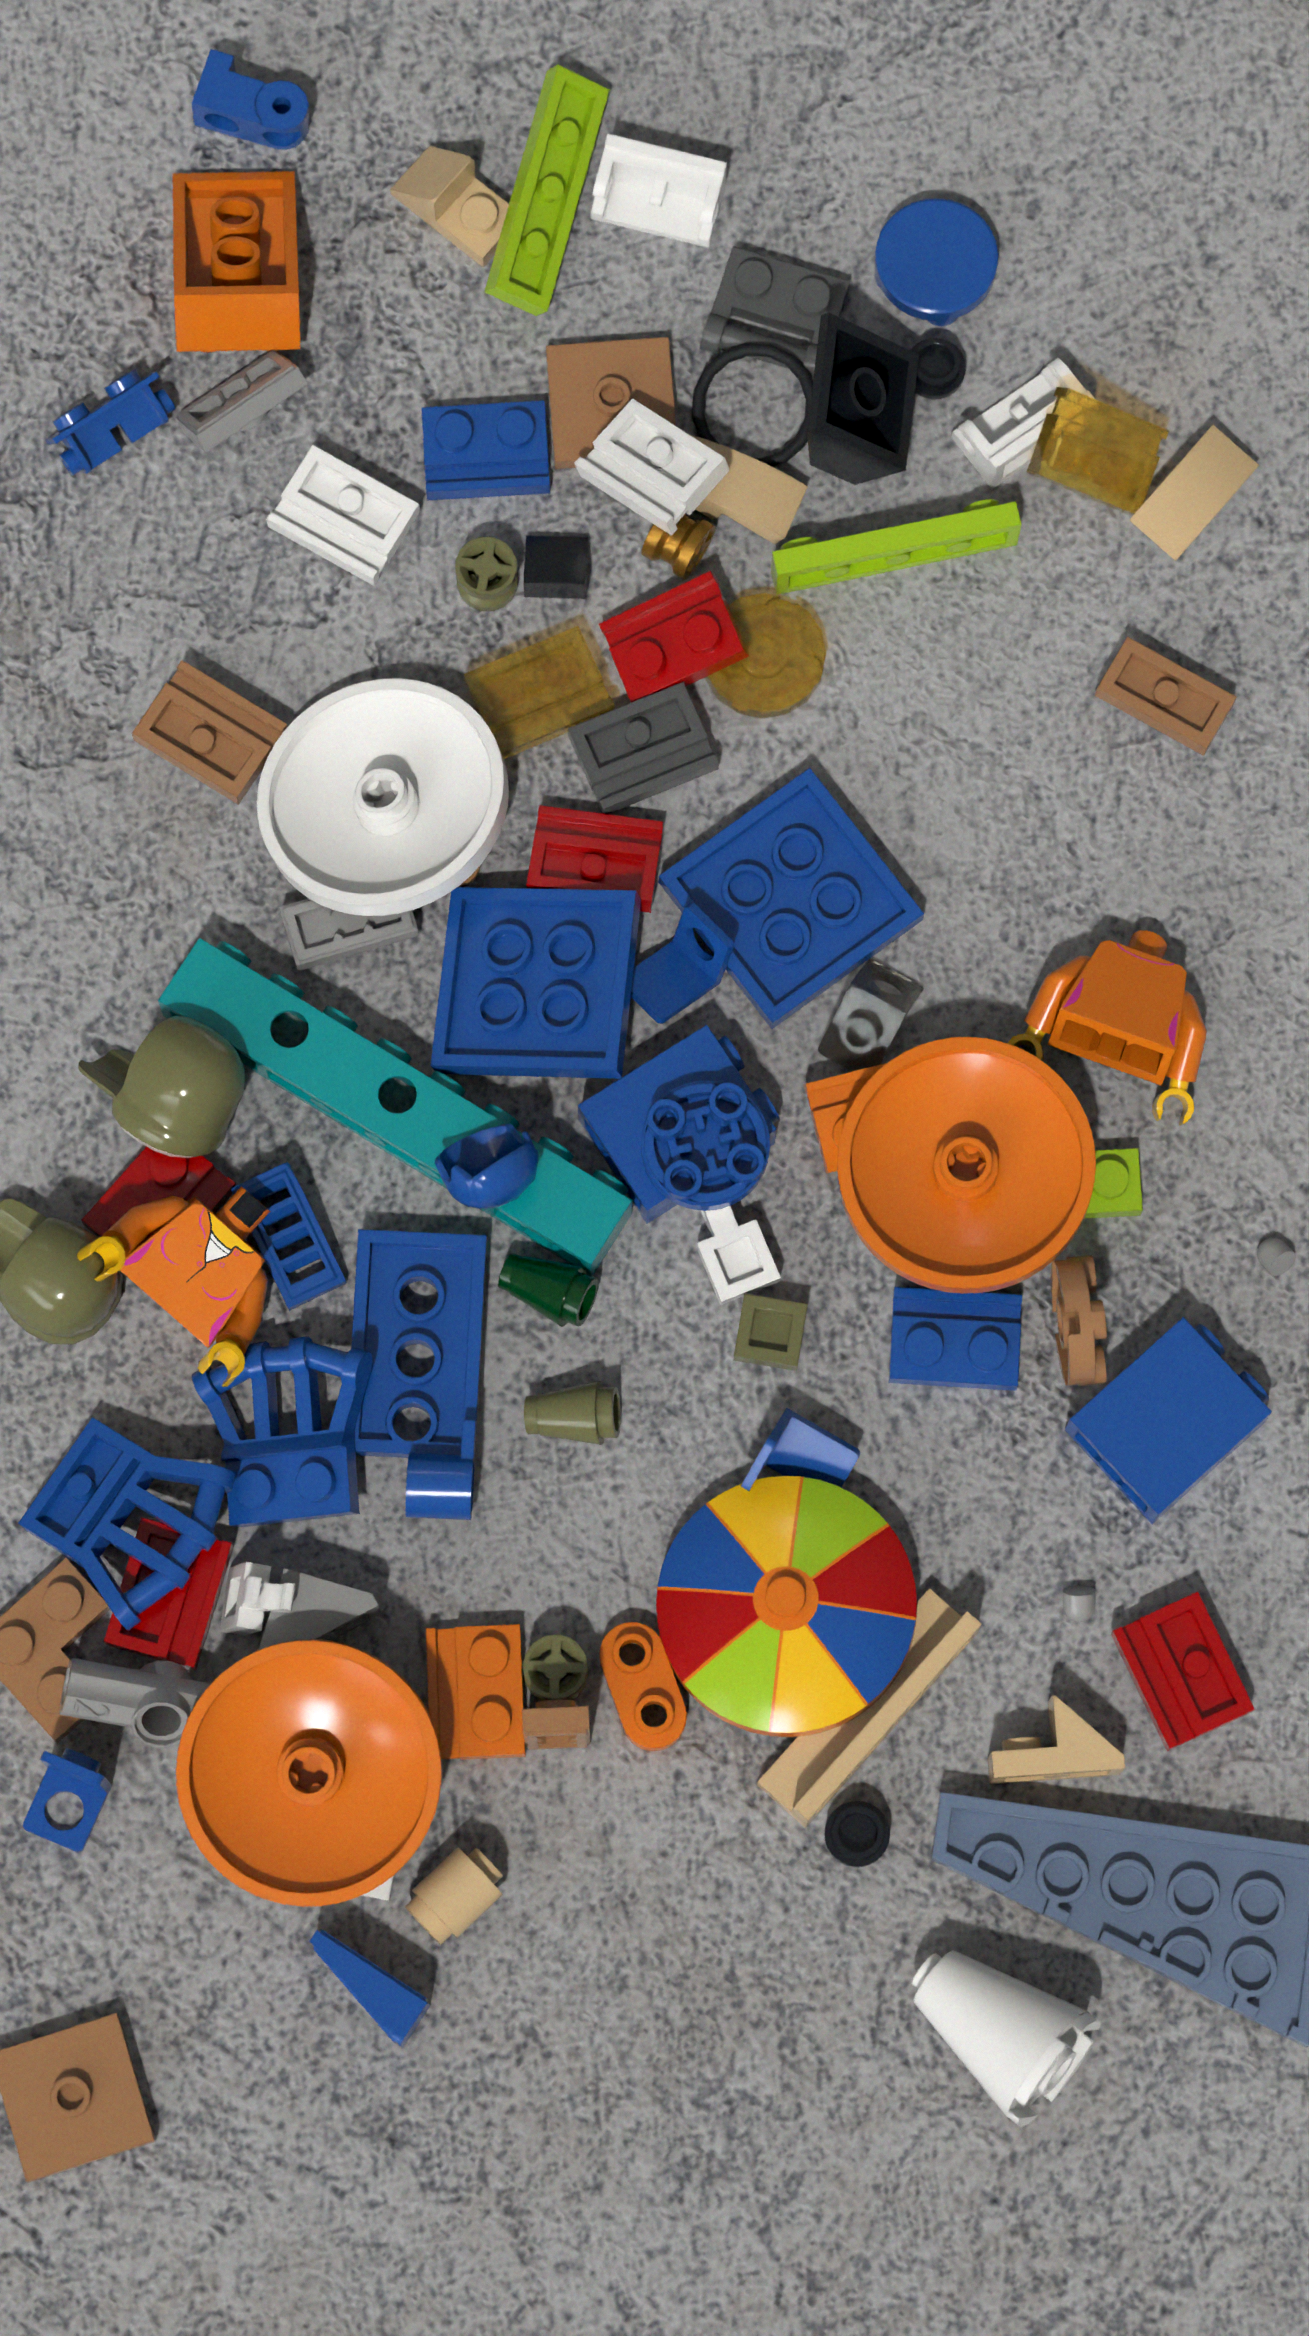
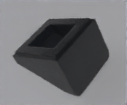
M526 535L524 597L586 599L588 537Z

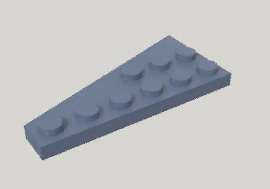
M944 1792L940 1793L931 1855L932 1861L1305 2048L1309 2047V1845Z

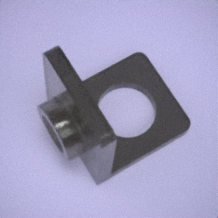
M874 959L867 960L850 983L818 1047L819 1053L852 1072L882 1064L903 1020L919 999L924 988ZM873 980L889 983L898 989L902 995L892 994L881 989Z

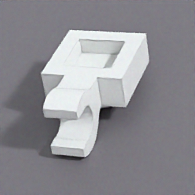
M730 1206L718 1210H700L712 1237L698 1242L696 1248L720 1305L743 1297L744 1294H750L780 1282V1274L756 1219L738 1226Z
M244 1562L230 1567L220 1632L246 1636L262 1631L263 1622L267 1623L270 1611H292L295 1584L269 1583L271 1566Z

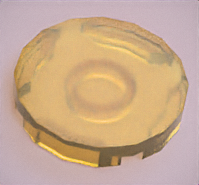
M767 593L740 597L730 603L729 608L747 648L749 657L705 677V681L717 699L738 714L762 719L786 715L806 703L821 683L826 660L822 630L809 611L797 603L794 605L789 601L781 600L780 596Z

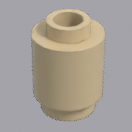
M457 1847L412 1890L416 1896L405 1908L441 1945L452 1934L458 1938L503 1895L494 1885L503 1875L477 1847L468 1855Z

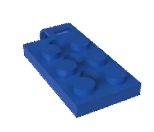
M358 1229L351 1348L369 1351L372 1354V1368L354 1428L356 1456L408 1458L406 1517L453 1520L472 1519L487 1235ZM422 1281L429 1283L438 1293L436 1305L424 1314L411 1313L401 1304L403 1290L413 1282ZM420 1344L426 1346L435 1357L432 1369L424 1376L409 1377L403 1374L397 1366L400 1352L409 1345ZM415 1407L422 1409L431 1419L429 1431L419 1440H404L393 1429L396 1416L406 1408Z

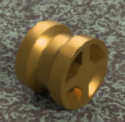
M684 514L676 523L677 530L672 536L653 524L643 544L641 555L651 561L664 560L671 564L675 575L682 579H687L706 553L713 539L716 526L706 520L696 522Z

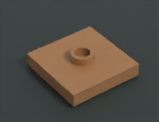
M669 337L546 346L555 469L576 468L574 463L580 456L584 459L594 449V440L632 398L676 426Z
M118 2013L0 2050V2092L26 2182L30 2183L156 2142Z

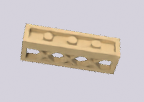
M929 1588L917 1602L916 1627L908 1657L893 1684L883 1696L868 1710L839 1727L822 1733L798 1736L760 1778L757 1785L806 1828L973 1640L982 1624L968 1611L963 1616L958 1614Z

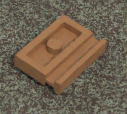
M181 660L177 666L176 673L170 682L163 686L133 730L132 736L135 742L239 805L263 770L269 753L287 728V724Z

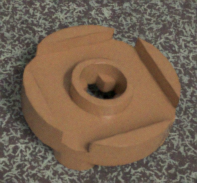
M1093 1256L1066 1257L1065 1260L1052 1261L1050 1276L1052 1312L1057 1313L1059 1333H1055L1063 1381L1068 1386L1105 1384L1107 1377L1102 1345L1095 1346L1094 1341L1106 1339L1105 1310L1102 1300L1092 1301L1089 1296L1090 1293H1096L1097 1289Z

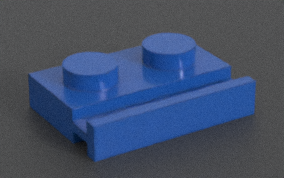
M545 400L421 407L427 501L550 494Z
M894 1287L888 1383L1016 1391L1019 1379L1022 1295L1000 1293L961 1294L934 1289Z

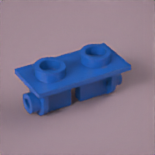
M133 369L104 388L110 398L89 411L85 403L82 402L52 421L58 432L45 440L48 445L57 444L62 440L67 450L61 453L59 457L72 476L81 470L87 475L92 469L122 450L110 431L118 424L130 443H134L161 424L164 425L169 421L167 415L176 409L172 400L163 388L153 393L148 385L159 378L157 372L147 373L140 377L136 369Z

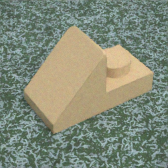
M429 146L390 189V194L484 268L495 255L509 203L476 178L475 162L470 156Z
M1052 1695L1048 1701L1052 1747L1041 1748L1040 1737L1012 1738L1002 1740V1751H992L988 1757L990 1785L1120 1775L1125 1769L1124 1754L1055 1695Z

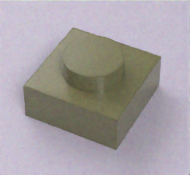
M744 1294L733 1361L797 1371L808 1304Z

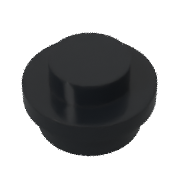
M930 338L920 341L910 349L919 354L915 387L916 394L927 399H943L954 394L960 388L965 377L966 363L963 354L953 343L940 338Z
M863 1801L844 1803L831 1813L826 1822L824 1830L825 1844L830 1854L843 1865L856 1868L871 1865L882 1857L888 1847L890 1840L888 1821L884 1814L870 1803Z

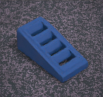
M289 1162L272 1168L232 1188L231 1191L234 1195L242 1186L258 1201L266 1199L284 1189L287 1190L290 1196L268 1207L269 1214L251 1233L289 1311L347 1283ZM298 1212L302 1221L268 1237L264 1229L265 1227ZM307 1236L310 1237L313 1243L312 1246L283 1260H279L276 1251ZM321 1259L325 1269L291 1285L287 1274Z
M321 1929L320 1932L316 1930L310 1939L311 1944L314 1946V1951L389 2038L403 2048L429 2009V2000Z

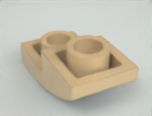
M1212 425L1129 521L1176 561L1257 469L1259 464L1216 426Z
M691 435L725 457L730 470L695 510L712 520L724 514L773 544H777L785 539L808 486L751 456Z

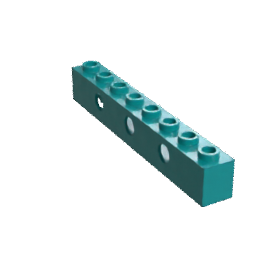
M199 938L158 999L165 1018L178 1015L184 1016L215 1029L231 1042L244 1066L444 1188L446 1186L436 1168L435 1159L445 1148L481 1130L502 1124H511L517 1131L520 1125L513 1116L493 1104H487L483 1110L463 1098L466 1092L465 1089L445 1074L433 1071L431 1076L428 1077L410 1066L411 1056L394 1043L380 1038L377 1044H374L355 1032L358 1028L357 1023L336 1008L326 1006L323 1012L306 1003L302 1000L305 995L303 990L287 978L273 973L267 979L248 967L251 963L250 958L239 949L224 941H219L217 946L214 947ZM289 1012L308 1024V1035L300 1045L291 1048L283 1047L272 1038L271 1026L275 1018L280 1014ZM397 1078L416 1089V1101L406 1112L392 1113L384 1109L380 1104L379 1090L387 1080ZM517 1131L521 1138L524 1140L522 1133ZM542 1136L538 1143L532 1140L539 1155L536 1178L517 1200L500 1207L480 1210L567 1263L585 1267L587 1275L592 1277L632 1215V1200L625 1196L628 1188L602 1170L596 1169L591 1176L570 1163L574 1158L571 1152L559 1143Z

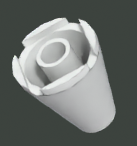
M955 1950L948 1952L943 1957L937 1953L932 1954L922 1964L912 1980V1985L918 1989L914 1998L915 2005L1006 2117L1014 2121L1021 2128L1039 2116L1029 2107L1041 2094L1052 2102L1062 2091L1094 2043L1084 2032L1099 2030L1101 2024L1088 2011Z

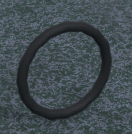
M746 343L723 351L704 368L693 390L691 416L698 437L719 444L710 433L704 415L705 395L714 376L728 363L747 356L769 357L786 365L800 381L806 399L805 416L796 438L780 452L763 458H755L775 467L788 462L808 442L807 428L813 380L811 374L794 355L772 344Z

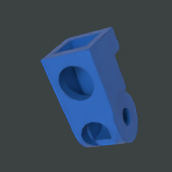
M214 49L210 50L192 100L195 126L280 150L295 148L304 141L309 133V104L306 94L298 85L290 81L281 80L267 84L264 81L238 74L235 70L233 55Z

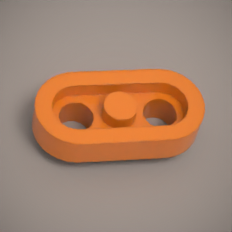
M627 1622L617 1625L606 1634L601 1643L600 1665L627 1738L641 1749L647 1751L667 1749L674 1745L682 1736L686 1726L687 1713L661 1639L653 1629L642 1623ZM629 1643L641 1646L645 1653L642 1662L634 1666L623 1663L619 1656L623 1646ZM657 1704L664 1708L667 1718L662 1725L650 1727L643 1722L641 1713L648 1705Z

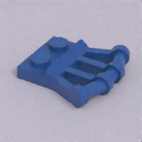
M309 1336L292 1338L289 1341V1345L271 1347L267 1341L250 1343L244 1354V1369L228 1387H222V1383L228 1375L224 1364L215 1369L209 1367L203 1374L199 1370L192 1374L194 1387L202 1401L208 1406L223 1439L224 1447L221 1453V1461H225V1468L231 1470L236 1475L232 1491L227 1492L229 1526L240 1528L360 1514L354 1428L372 1368V1354L369 1351L351 1348L348 1352L313 1343ZM292 1371L294 1374L297 1434H279L275 1372ZM318 1371L341 1377L342 1382L329 1430H322ZM249 1378L252 1380L255 1439H247L226 1391Z
M92 1417L18 1524L27 1532L84 1568L113 1614L129 1631L142 1621L139 1614L176 1587L179 1589L184 1588L191 1577L187 1572L202 1549L208 1552L217 1540L214 1530L224 1493L232 1491L236 1475L231 1470L218 1465L155 1456ZM154 1479L199 1485L191 1518L146 1491ZM135 1506L181 1534L166 1556H163L121 1529V1526ZM111 1544L154 1572L123 1593L100 1557L108 1545Z

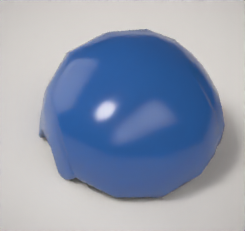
M502 1124L481 1130L445 1148L436 1157L435 1165L452 1197L461 1204L477 1209L496 1208L517 1200L535 1180L539 1155L527 1131L521 1132L523 1140L513 1125Z

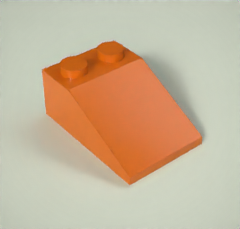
M295 171L172 173L174 309L177 352L300 350Z

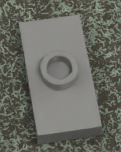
M272 350L182 410L175 419L183 433L207 453L236 432L245 431L260 424L267 417L270 409L308 383L297 365L277 350Z
M311 899L279 907L297 971L419 936L412 910L384 916H361L332 910Z

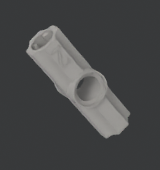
M72 1658L69 1660L64 1678L59 1715L130 1727L136 1738L144 1744L152 1747L167 1748L180 1743L188 1717L210 1683L192 1680L189 1672L183 1666L171 1661H155L146 1664L140 1670Z

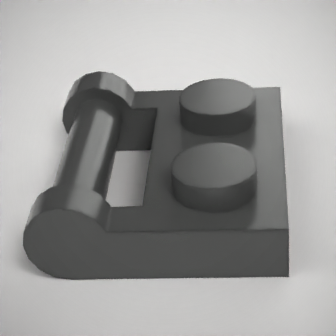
M733 246L711 313L705 324L700 349L718 354L720 349L729 350L746 343L772 344L794 355L811 374L813 380L821 315L830 312L841 317L849 293L850 281ZM731 316H735L812 340L809 347L804 348L731 326L729 322ZM747 356L788 368L786 365L769 357Z

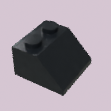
M830 312L821 315L807 428L811 466L853 485L906 471L919 354Z

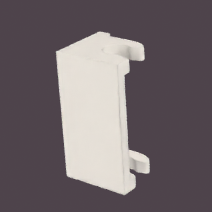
M607 134L592 194L595 198L591 210V219L709 248L726 188L727 162Z
M1057 358L1041 370V374L972 421L968 419L960 424L952 432L951 438L988 486L994 489L1091 421L1096 399L1089 390L1086 391L1067 365Z

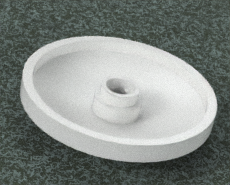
M395 678L365 681L337 690L320 699L295 718L281 734L267 757L258 785L257 817L264 843L278 869L307 898L324 907L352 915L384 916L399 914L420 908L447 895L467 880L483 863L496 843L505 821L509 797L508 775L502 753L489 726L478 712L457 695L444 688L417 680Z

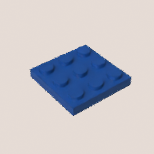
M808 768L660 874L658 883L681 913L686 906L695 903L733 940L734 948L725 970L771 1029L775 1028L916 926L924 917L923 911L811 768ZM694 928L714 954L713 946L708 937L701 930Z
M457 887L451 891L430 1064L433 1070L443 1074L622 1079L641 898L637 891Z

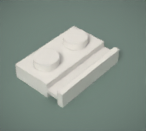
M633 398L594 440V449L584 459L580 456L574 463L582 478L671 536L677 530L676 523L684 514L691 515L730 471L725 457Z
M312 445L283 491L279 504L274 512H270L266 520L269 528L375 586L387 562L391 561L418 517L420 506L419 503Z

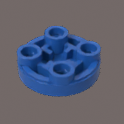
M935 198L911 203L897 211L887 221L879 235L875 251L876 283L887 299L902 312L921 320H927L935 326L953 324L958 317L969 313L981 304L993 286L998 265V248L995 237L988 224L979 214L959 202Z
M716 1081L686 1083L666 1093L649 1109L641 1136V1155L645 1171L650 1181L662 1195L682 1207L709 1211L731 1206L753 1191L762 1179L768 1164L770 1135L767 1123L758 1106L736 1084Z

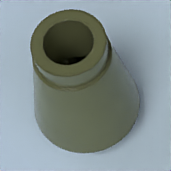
M595 1381L541 1393L538 1396H526L524 1402L527 1434H540V1436L603 1445L605 1438H618L621 1426L618 1389L616 1386L603 1387L601 1381Z

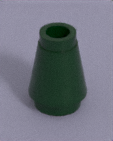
M511 1253L508 1256L498 1280V1287L509 1292L512 1296L561 1327L567 1323L579 1327L585 1322L595 1302L599 1284L598 1279L587 1275V1270L583 1266L521 1256L516 1253Z

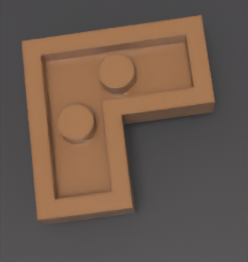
M67 1558L59 1563L0 1617V1681L57 1744L84 1720L59 1715L64 1678L70 1660L64 1651L111 1610L102 1596Z

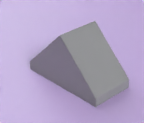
M284 1568L279 1584H295L292 1611H270L259 1649L280 1642L299 1639L332 1641L382 1613L373 1593Z

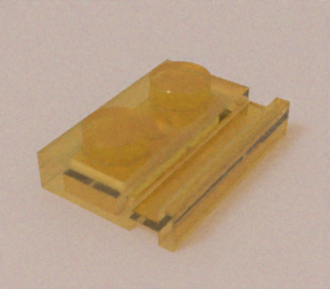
M1056 387L1053 395L1057 397L1052 414L1047 413L1026 473L1125 514L1134 515L1145 501L1160 458L1156 456L1161 439L1167 438L1169 430L1070 388Z
M579 626L464 673L466 687L478 713L495 737L503 759L568 733V728L615 710V704L606 690L603 678Z

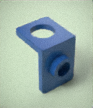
M695 903L689 904L682 912L673 940L634 967L631 998L657 1023H665L721 983L734 948L733 940ZM694 928L701 930L708 937L713 946L714 956L707 954L698 945L694 936Z
M786 1408L758 1454L741 1487L750 1491L766 1465L783 1476H801L818 1479L842 1488L860 1456V1451L853 1445Z
M65 1748L62 1757L44 1751L40 1760L48 1768L23 1822V1827L32 1834L72 1851L82 1852L112 1784L105 1776L98 1773L102 1763L69 1748ZM61 1792H70L77 1795L84 1807L81 1821L69 1830H58L52 1827L46 1818V1806L49 1800Z

